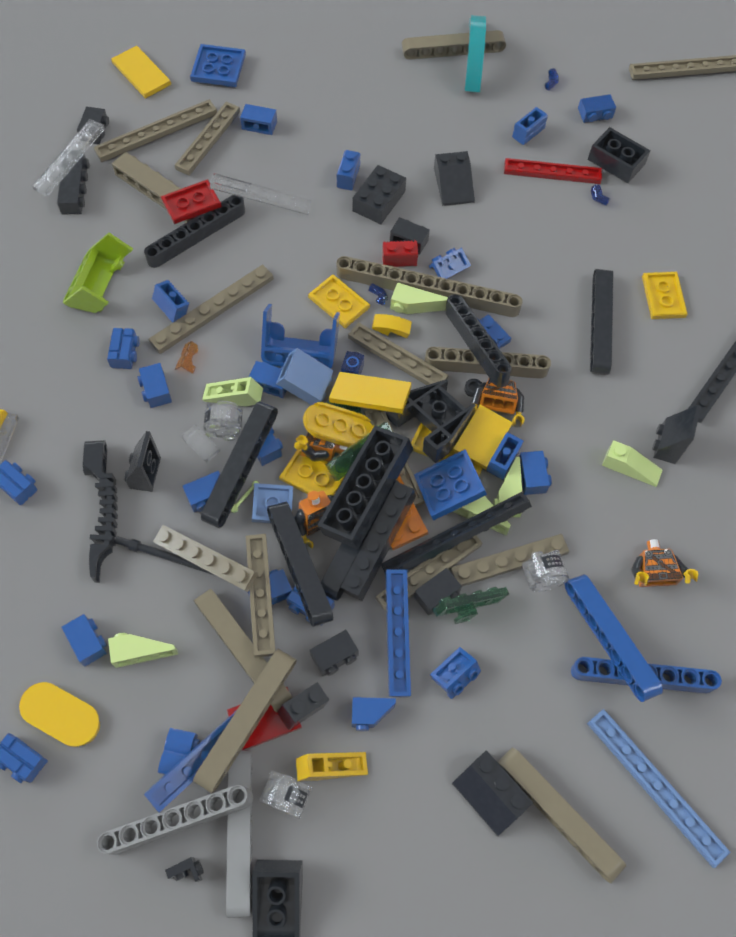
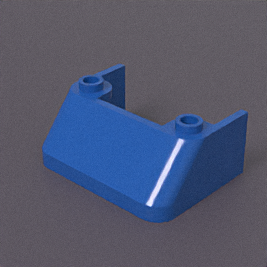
M272 304L267 305L263 311L261 359L263 362H267L272 366L283 367L288 354L298 348L330 369L332 368L338 340L340 312H336L333 318L332 329L323 330L319 341L285 337L283 325L278 322H271Z

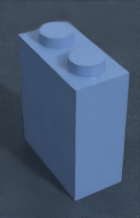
M296 348L288 354L276 384L313 405L325 399L326 388L332 382L333 370Z

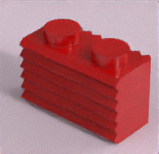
M416 240L414 242H383V265L392 267L417 266L418 246Z

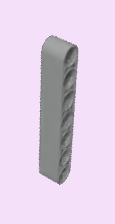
M241 750L228 771V788L234 785H241L252 791V750ZM240 791L236 796L238 803L242 802L245 797L243 791ZM252 803L245 809L228 814L227 918L251 917Z
M234 785L106 831L98 837L97 848L104 854H120L237 812L251 805L253 801L252 791L244 786ZM240 791H243L245 797L242 802L238 803L236 796ZM218 799H222V808L217 811L215 803ZM200 806L201 814L198 818H195L194 810ZM178 814L179 822L176 826H173V817ZM154 822H157V831L152 834L151 826ZM132 830H135V839L131 841L130 833ZM113 837L114 845L111 849H109L108 843L109 840Z

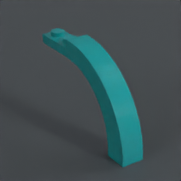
M471 15V18H469V46L465 91L480 92L486 38V16Z

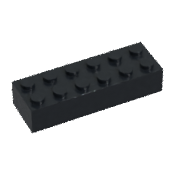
M378 426L373 427L317 525L323 535L357 550L359 549L413 451L408 437Z

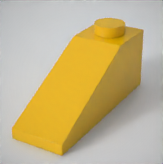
M366 752L314 753L296 758L297 781H318L368 775Z

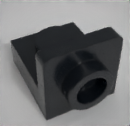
M190 857L166 869L165 872L168 879L175 878L176 881H179L189 876L188 871L191 870L195 882H199L202 880L201 874L204 873L200 860L196 861L194 857Z

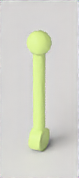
M253 481L250 489L234 504L231 510L232 513L238 511L239 505L254 490V483H259L258 481Z

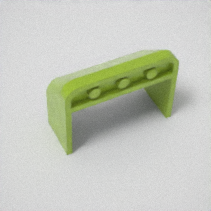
M108 232L85 254L63 299V304L92 313L101 312L108 305V301L102 297L113 273L117 269L121 270L125 263L123 261L124 257L132 252L133 248Z

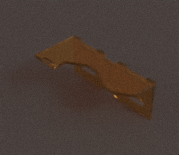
M190 341L184 345L181 358H179L175 370L182 367L192 374L194 373V368L196 367L192 364V357L198 353V345Z

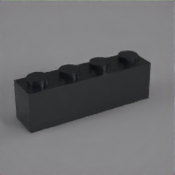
M84 151L63 153L57 205L62 215L82 214V208L85 207L84 194L87 193L85 182L88 181L87 169H89L90 165Z

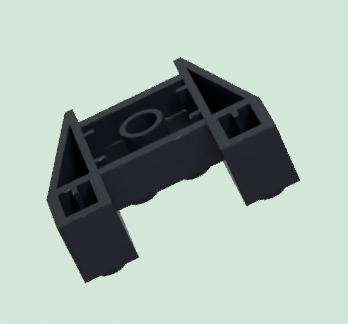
M446 379L410 390L402 414L386 411L388 420L397 428L413 417H416L432 432L424 437L423 452L435 463L452 451L472 419L476 406L473 403L465 408L447 392L448 380Z

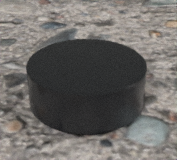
M469 379L465 384V393L473 397L476 387L481 385L482 382L478 379Z

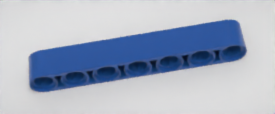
M583 574L565 581L567 594L636 698L640 702H644L663 693L661 682L589 577Z
M580 657L571 666V674L577 680L628 685L610 659ZM648 664L661 682L663 689L707 694L719 688L722 683L719 673L713 670ZM578 665H583L587 672L582 673L579 671ZM599 667H604L607 670V675L601 674ZM663 673L669 676L670 682L663 678ZM684 675L690 678L691 684L684 680ZM705 678L710 679L712 686L706 683Z

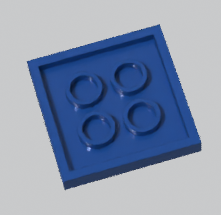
M200 44L190 75L191 81L236 87L246 56L245 49Z
M466 449L414 474L433 521L487 495Z

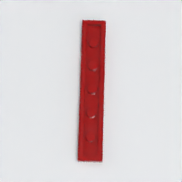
M505 158L504 174L592 184H601L602 168Z

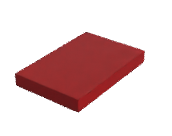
M208 179L161 196V200L174 224L222 207Z
M270 704L242 750L253 748L302 728L301 723L288 730ZM240 705L227 709L228 716H231Z

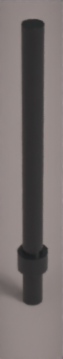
M120 536L115 538V544L128 547L130 551H140L212 574L176 554L141 544L139 540H129Z

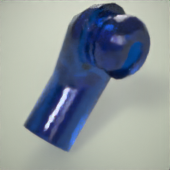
M555 68L548 71L549 81L544 85L547 90H550L559 82V76Z
M595 184L591 187L592 199L607 206L610 198L602 194L601 186Z
M372 283L368 291L378 296L376 299L378 304L385 305V302L388 300L386 291Z

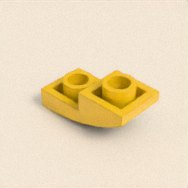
M375 314L372 329L387 336L392 332L407 338L410 335L412 321L393 315Z

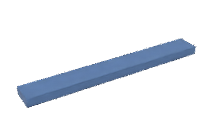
M603 709L587 723L711 867L716 868L731 852L610 715Z

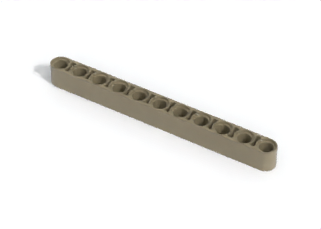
M341 256L336 262L337 276L344 280L393 291L397 283H401L445 297L459 295L470 308L503 316H518L523 303L522 298L517 294L348 256Z

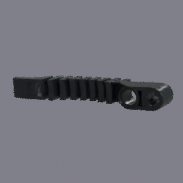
M105 440L85 441L83 452V472L85 476L93 475L99 481V483H95V488L99 490L98 496L102 499L99 504L103 508H100L99 513L104 516L98 517V522L102 526H95V531L99 535L90 534V540L94 544H90L89 571L90 577L95 583H100L101 565L104 559L113 553V546H116L114 537H117L115 528L118 525L115 520L118 519L116 512L118 511V505L116 504L118 497L115 494L117 493L116 479L113 473H106L107 443Z

